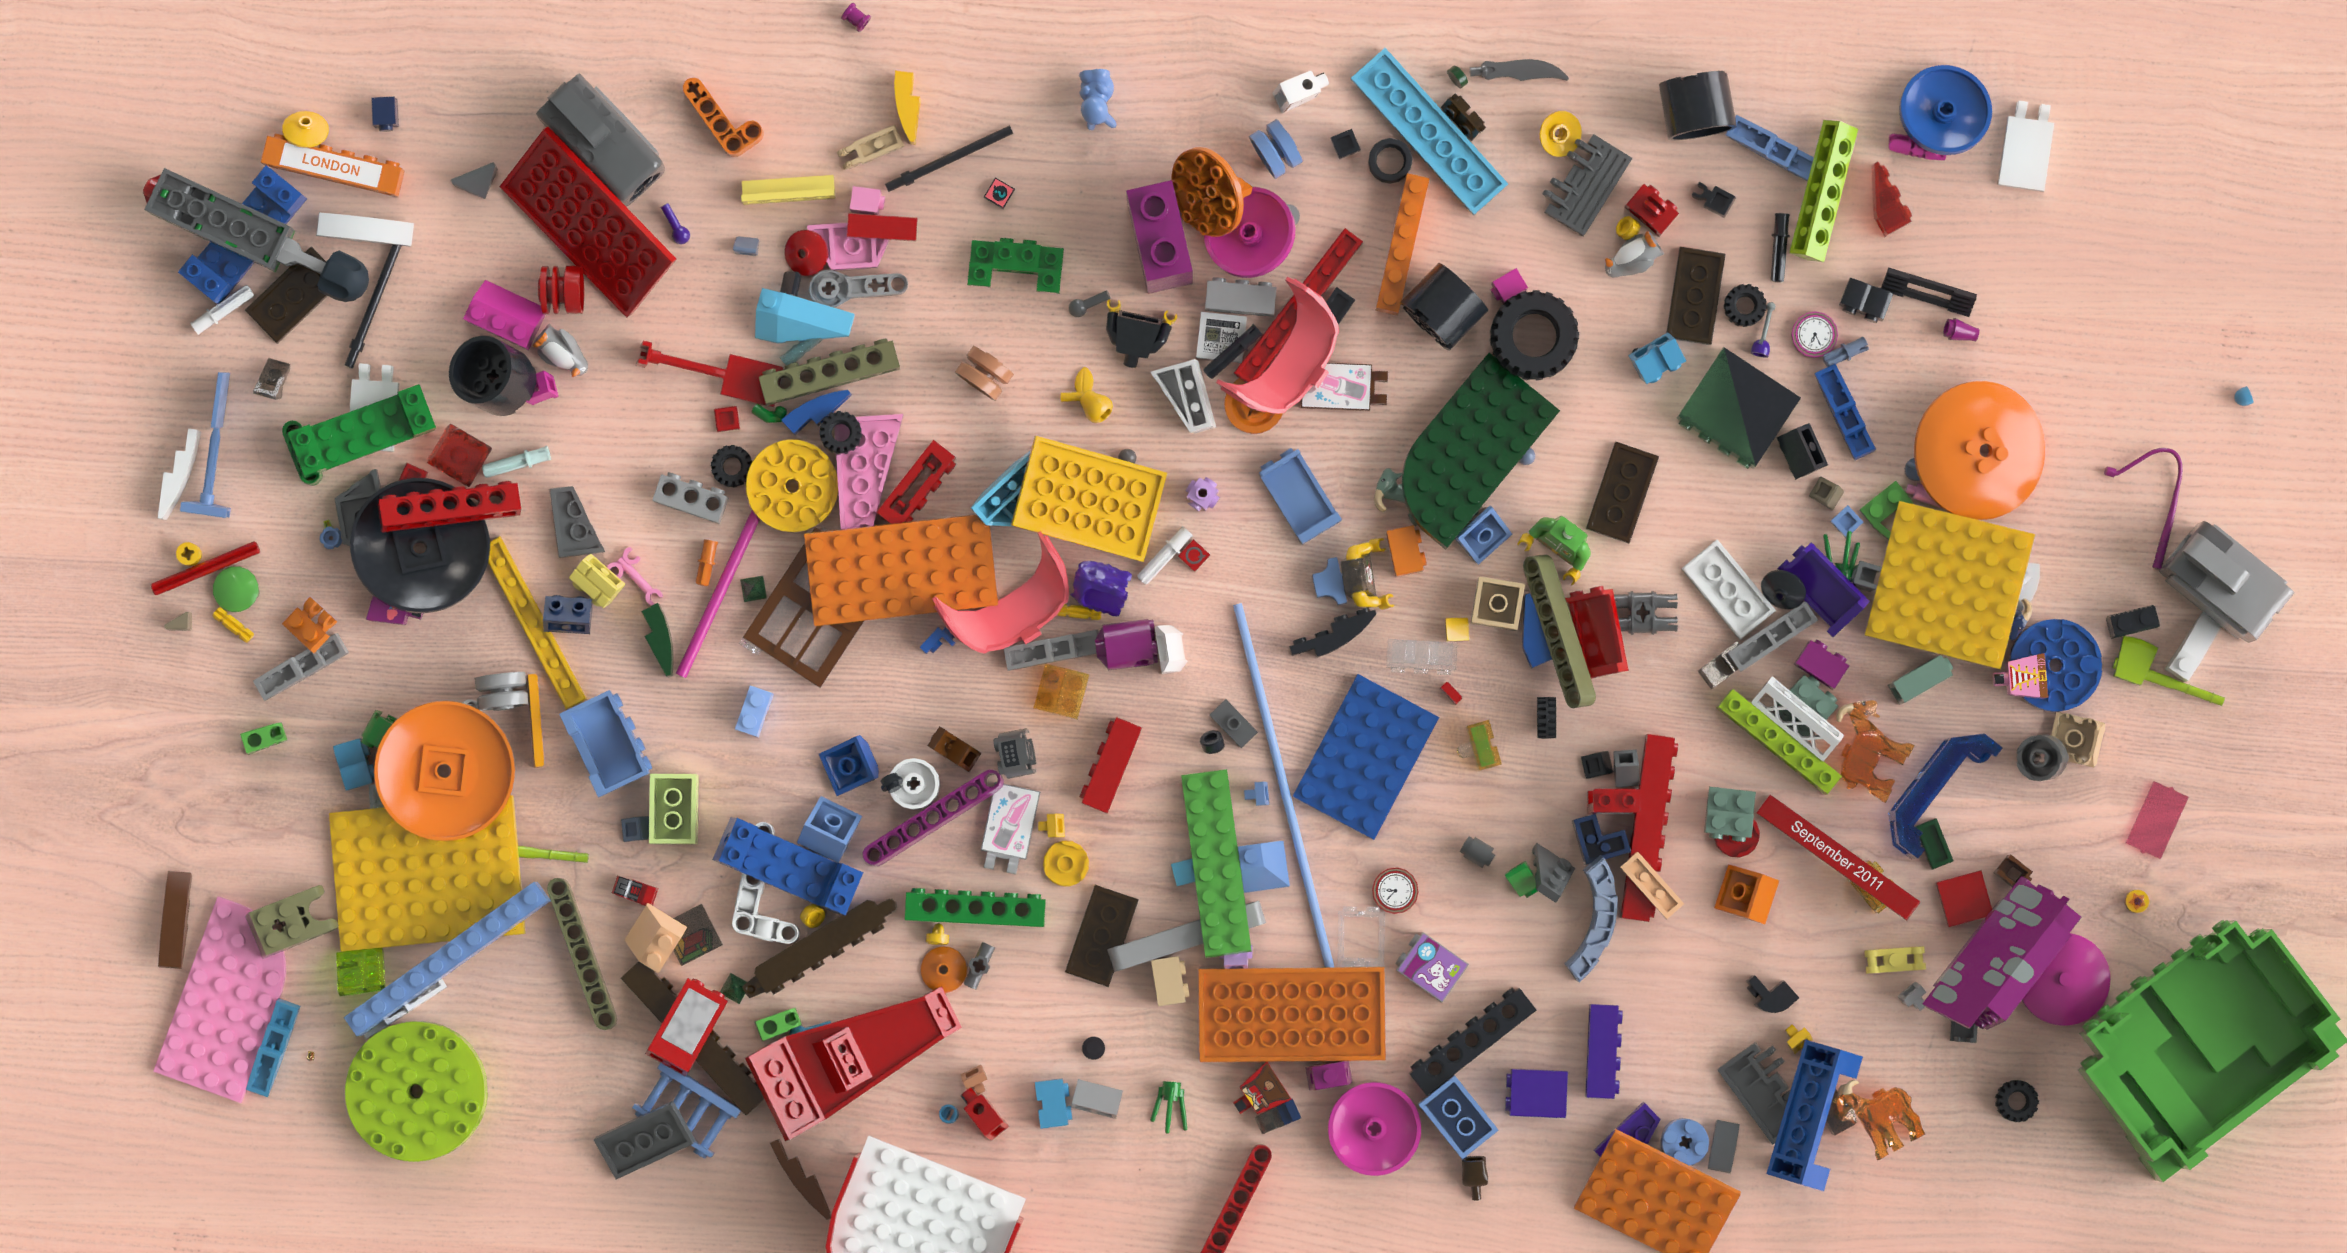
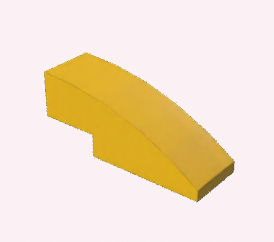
M895 70L894 89L898 115L910 144L915 145L921 99L920 96H912L914 73Z

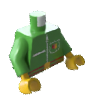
M1563 516L1555 519L1549 517L1541 518L1529 530V533L1522 534L1517 545L1521 542L1527 543L1524 551H1529L1535 538L1573 566L1563 575V580L1568 576L1572 577L1573 582L1571 585H1574L1580 578V571L1583 570L1591 555L1588 543H1586L1588 535Z

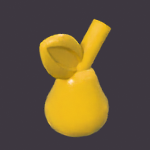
M1083 367L1075 378L1076 392L1061 393L1060 399L1061 402L1080 401L1086 418L1092 423H1100L1111 414L1113 403L1107 396L1092 391V373L1087 367Z

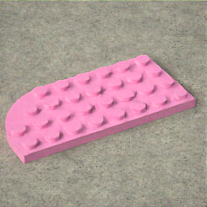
M218 896L153 1072L242 1103L258 1049L262 1044L276 1001L283 992L286 979V960L284 951L263 959L245 917L253 910Z

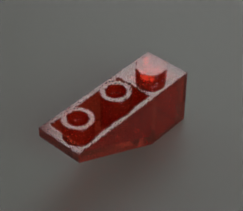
M1876 162L1871 166L1873 215L1884 237H1887L1912 222L1910 219L1912 214L1907 205H1902L1899 199L1901 194L1896 185L1892 186L1888 180L1890 174L1885 165H1880L1879 162Z

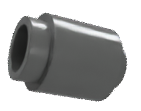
M1468 836L1460 850L1464 854V858L1481 868L1484 865L1489 867L1495 857V854L1492 853L1494 848L1476 837L1473 839Z

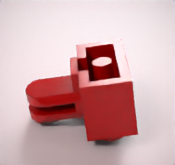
M1643 184L1624 208L1660 237L1678 216L1677 206L1670 200L1664 201L1659 197L1660 192L1652 185L1647 187Z

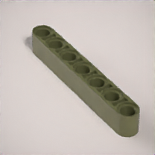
M1549 555L1527 557L1523 563L1525 576L1565 701L1570 708L1591 706L1596 700V693L1554 561Z
M554 878L548 884V894L592 1017L599 1029H612L617 1024V1015L571 886L565 879ZM557 882H562L565 886V890L561 895H557L553 891V886ZM564 904L572 906L573 911L569 917H565L561 913V907ZM574 925L578 926L581 932L580 936L576 939L571 938L569 935V929ZM581 947L586 948L588 951V957L584 961L579 960L576 954L577 950ZM588 969H592L596 973V979L591 983L586 981L584 977ZM596 991H600L604 995V1000L601 1004H596L592 1000V995ZM603 1013H608L612 1017V1022L608 1026H604L600 1022V1017Z

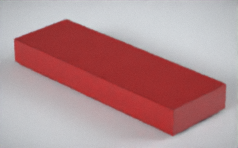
M848 213L847 237L916 242L918 218Z

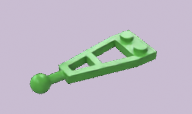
M1897 481L1893 482L1860 509L1873 528L1888 540L1891 532L1881 522L1897 510L1899 501L1913 504L1911 498Z

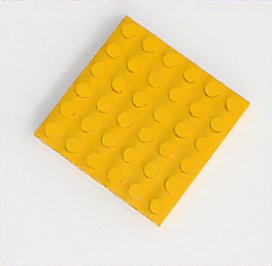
M1899 501L1865 636L2001 670L2035 534Z

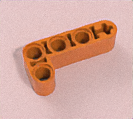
M689 78L684 82L683 91L729 156H741L763 139L764 131L761 125L754 120L747 121L735 129L699 79ZM691 85L698 87L697 90L702 98L698 100L697 96L690 92ZM705 103L713 104V110L708 114L701 111ZM723 121L727 124L723 132L715 131V124L717 122ZM750 127L759 129L758 135L754 138L747 136V130ZM732 140L740 142L739 148L735 151L728 149V143Z

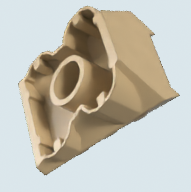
M2058 711L2051 736H2055L2062 741L2069 755L2068 762L2094 768L2098 762L2097 759L2105 732V723Z

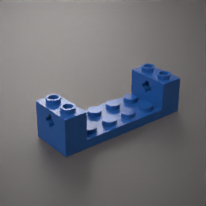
M266 165L253 180L252 184L256 187L242 204L287 224L307 198ZM210 242L198 257L192 254L178 273L212 301L219 304L229 295L254 262Z
M730 817L712 859L840 915H846L864 873L760 830L757 826L735 817Z
M1805 1040L1766 1174L1821 1191L1825 1190L1830 1169L1816 1165L1814 1161L1839 1075L1857 1079L1863 1056Z

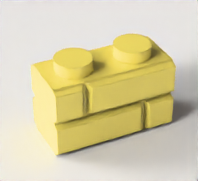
M592 554L585 557L569 576L577 590L584 591L590 596L594 605L601 606L602 608L608 606L625 586L621 579Z

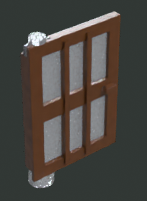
M821 526L820 529H817V528L815 527L814 530L812 531V533H814V532H822V531H829V530H827L826 528H824V527H822V526ZM804 543L739 644L759 656L761 651H764L821 688L864 621L814 626Z

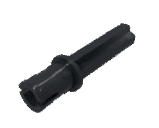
M1775 213L1774 234H1772L1774 242L1771 281L1778 283L1784 281L1787 238H1790V235H1788L1790 214Z
M1252 324L1239 338L1236 336V340L1204 368L1206 375L1211 379L1216 377L1242 352L1248 351V347L1263 334Z

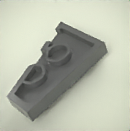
M574 487L550 489L558 557L564 558L604 553L605 550L585 513V509Z

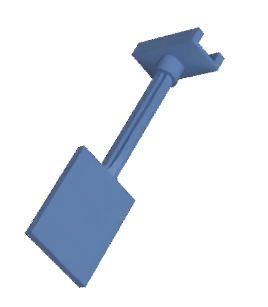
M218 372L211 421L213 431L210 436L203 493L200 495V502H181V512L222 518L230 517L231 508L213 504L215 496L213 489L221 438L220 428L223 427L230 380L229 372Z

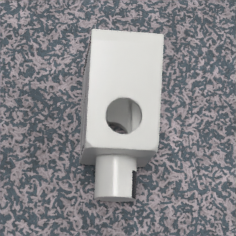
M1308 71L1280 83L1272 94L1281 113H1285L1316 98L1321 92L1320 89L1329 85V81L1324 72L1314 76L1312 71Z

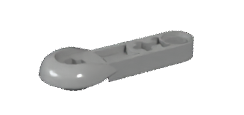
M824 270L812 278L809 292L814 302L834 308L852 298L901 295L906 292L908 281L904 275L898 273L849 277L834 270ZM888 278L887 287L889 292H884L885 287H879L877 292H873L872 288H868V285L872 284V280H876L877 284H884L883 279ZM895 278L902 279L904 281L903 289L899 291L894 290L891 287L892 280ZM826 283H831V287L835 286V290L831 292V295H826V291L822 292V288L826 287Z

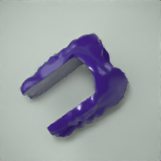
M1083 561L1079 563L1078 570L1075 572L1074 592L1070 595L1075 598L1080 606L1117 617L1120 615L1121 608L1124 607V602L1127 600L1128 592L1125 591V588L1128 587L1127 581H1131L1132 574L1128 571L1112 567L1110 564L1105 565L1101 562Z

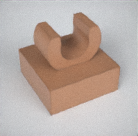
M982 1065L960 1074L966 1089L974 1087L977 1095L986 1091L982 1082L987 1080V1076Z

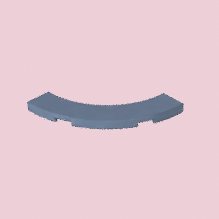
M1601 855L1583 869L1590 883L1593 896V913L1590 927L1578 950L1564 963L1579 983L1599 962L1598 958L1601 956L1604 948L1608 947L1616 923L1618 898L1615 892V881L1608 863Z

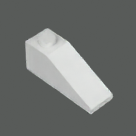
M2202 612L2165 667V670L2183 682L2189 681L2221 626Z

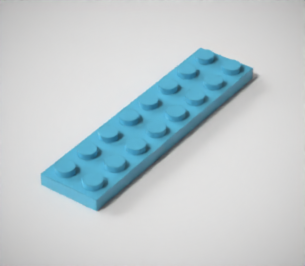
M1386 48L1351 77L1354 84L1473 215L1508 185L1505 179Z

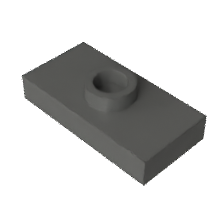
M1227 699L1210 714L1213 720L1240 748L1258 733Z

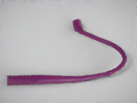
M2170 448L2153 449L2118 471L2108 466L2104 471V475L2114 478L2149 456L2159 452L2171 453L2176 458L2178 463L2176 486L2152 568L2159 570L2163 565L2174 522L2183 473V464L2179 454Z

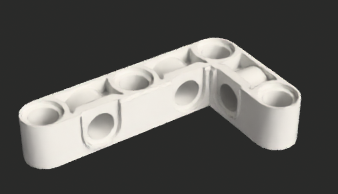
M760 822L755 825L758 829L762 826H767L770 834L775 836V830L771 824ZM742 873L732 920L734 930L740 934L772 942L776 941L785 944L796 942L800 936V931L795 924L758 915L759 901L763 894L765 882L759 880L757 884L752 885L748 882V875ZM743 916L747 917L750 922L749 927L745 930H741L737 925L738 919ZM788 926L792 927L795 931V936L791 940H786L782 935L784 928Z

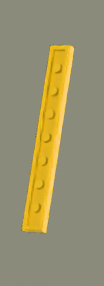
M499 536L490 541L488 564L565 709L568 710L587 700L552 632H544L543 615L502 537Z

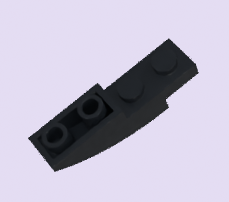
M1369 607L1356 611V616L1348 618L1347 614L1334 618L1335 622L1330 624L1333 633L1329 634L1328 630L1316 633V638L1308 641L1306 637L1294 640L1293 645L1289 646L1291 655L1294 656L1314 649L1318 658L1341 648L1358 636L1376 616V611H1370Z

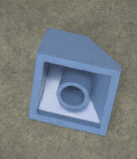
M1284 841L1238 847L1244 893L1290 886Z

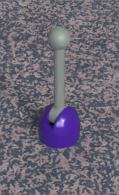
M1769 302L1766 305L1768 311L1760 340L1753 343L1751 348L1752 355L1763 358L1769 357L1770 345L1766 341V335L1772 311L1776 307L1773 302Z

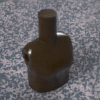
M1468 1156L1462 1159V1183L1464 1186L1471 1187L1472 1200L1478 1201L1481 1200V1186L1488 1184L1486 1157Z

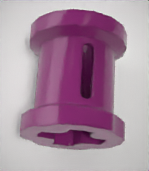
M851 3L842 14L841 19L843 21L847 20L856 27V31L861 32L870 21L871 16L869 14L865 15L856 8L855 3Z

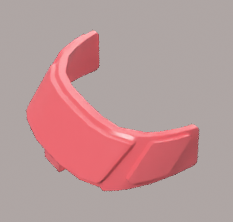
M1289 277L1285 281L1290 286L1297 301V322L1277 357L1258 379L1244 385L1230 384L1219 379L1216 382L1222 386L1220 389L1244 405L1262 412L1285 413L1287 409L1298 403L1313 385L1319 388L1329 373L1324 368L1334 351L1339 333L1336 318L1324 299L1298 280H1293Z
M1041 531L1038 532L1042 555L1035 574L1022 586L998 600L997 606H988L977 611H957L941 602L936 596L932 598L935 603L934 608L953 636L971 649L985 654L989 651L1007 648L1021 640L1028 644L1042 635L1039 629L1056 617L1069 599L1067 572L1061 557L1048 536L1044 537Z

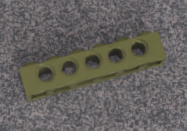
M887 338L874 341V346L865 348V344L851 348L852 352L843 354L842 350L830 353V357L821 360L820 356L808 359L807 364L799 366L798 363H792L784 366L785 370L776 372V369H770L762 372L763 376L759 377L766 406L900 370L893 340L888 341ZM871 353H876L880 357V361L875 365L867 361V356ZM849 359H854L858 363V367L853 371L847 370L844 366L845 362ZM827 365L833 366L836 370L835 374L831 377H827L822 373V369ZM805 371L813 374V379L809 383H804L800 380V375ZM780 378H788L791 381V385L787 389L780 388L777 384Z

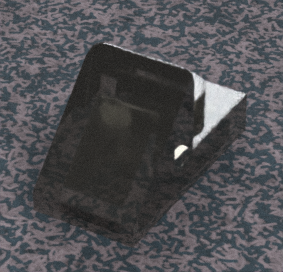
M268 358L253 390V394L274 400L281 399L283 385L290 372L291 364Z

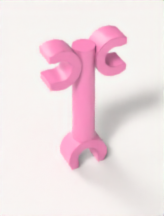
M628 547L624 550L623 556L617 562L610 563L607 568L611 570L613 567H617L619 573L616 576L619 579L623 577L625 571L645 593L646 602L652 606L654 603L650 599L651 595L656 593L662 598L663 594L660 590L653 589L632 567L641 558L637 556L634 560H630L628 554L633 549Z

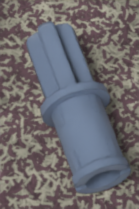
M1860 337L1846 345L1844 343L1841 344L1840 348L1824 354L1823 361L1825 365L1829 367L1846 359L1850 361L1851 357L1868 351L1867 341L1864 337Z

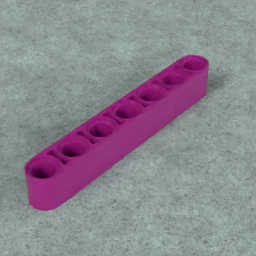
M990 769L979 774L867 845L863 851L864 860L873 866L883 865L998 792L1004 785L1003 776L997 771ZM990 775H996L998 779L997 784L993 787L987 785V778ZM976 787L978 790L977 797L969 799L967 796L968 790ZM951 800H957L958 808L950 812L948 810V803ZM932 812H937L939 815V819L935 824H930L928 821V816ZM917 824L919 833L914 837L910 836V826ZM898 837L900 841L899 846L891 849L889 846L890 839ZM874 849H878L880 852V857L877 861H871L869 857L870 852Z

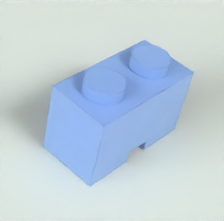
M750 685L735 729L759 738L774 694Z

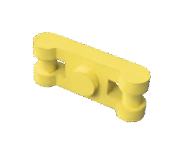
M1924 946L1864 950L1868 962L1866 974L1926 970V963H1923ZM1907 954L1914 955V963L1907 964ZM1883 956V965L1877 966L1876 957Z

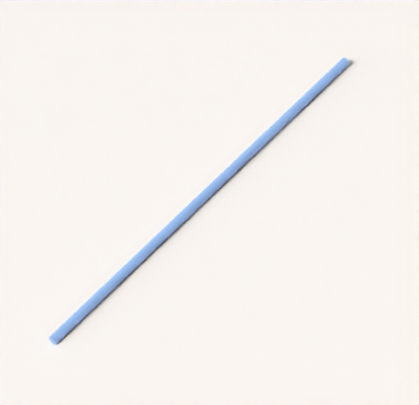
M1242 603L1233 605L1324 965L1325 968L1334 967Z

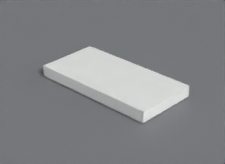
M1718 539L1681 568L1739 640L1776 611Z

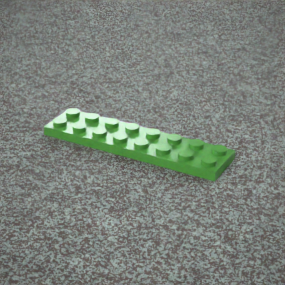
M1227 769L1181 775L1205 958L1252 952Z

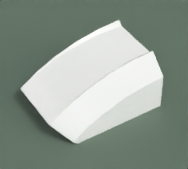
M1172 625L1155 626L1162 674L1180 672L1188 662L1184 655L1183 633Z

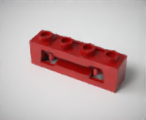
M933 440L876 513L890 524L912 522L914 518L911 516L915 510L921 511L928 502L926 496L930 491L935 493L942 484V481H940L941 477L945 473L949 475L955 468L956 463L954 461L956 457ZM933 455L934 457L927 463V467L934 471L938 464L941 463L940 468L935 474L931 473L909 501L910 506L903 515L900 513L907 505L900 499L894 508L891 509L890 507L899 496L902 498L925 469L923 465Z

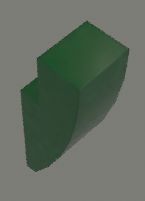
M656 603L641 611L652 630L651 633L644 637L666 677L669 678L673 676L674 665L672 637L666 616L660 604Z

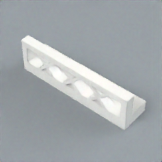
M1774 677L1770 678L1751 702L1821 761L1828 757L1844 737L1839 730ZM1765 692L1773 698L1774 706L1766 707L1759 701ZM1779 710H1788L1792 714V721H1783L1779 716ZM1805 724L1810 728V736H1801L1798 733L1797 725ZM1824 739L1830 744V747L1822 753L1816 748L1815 740Z

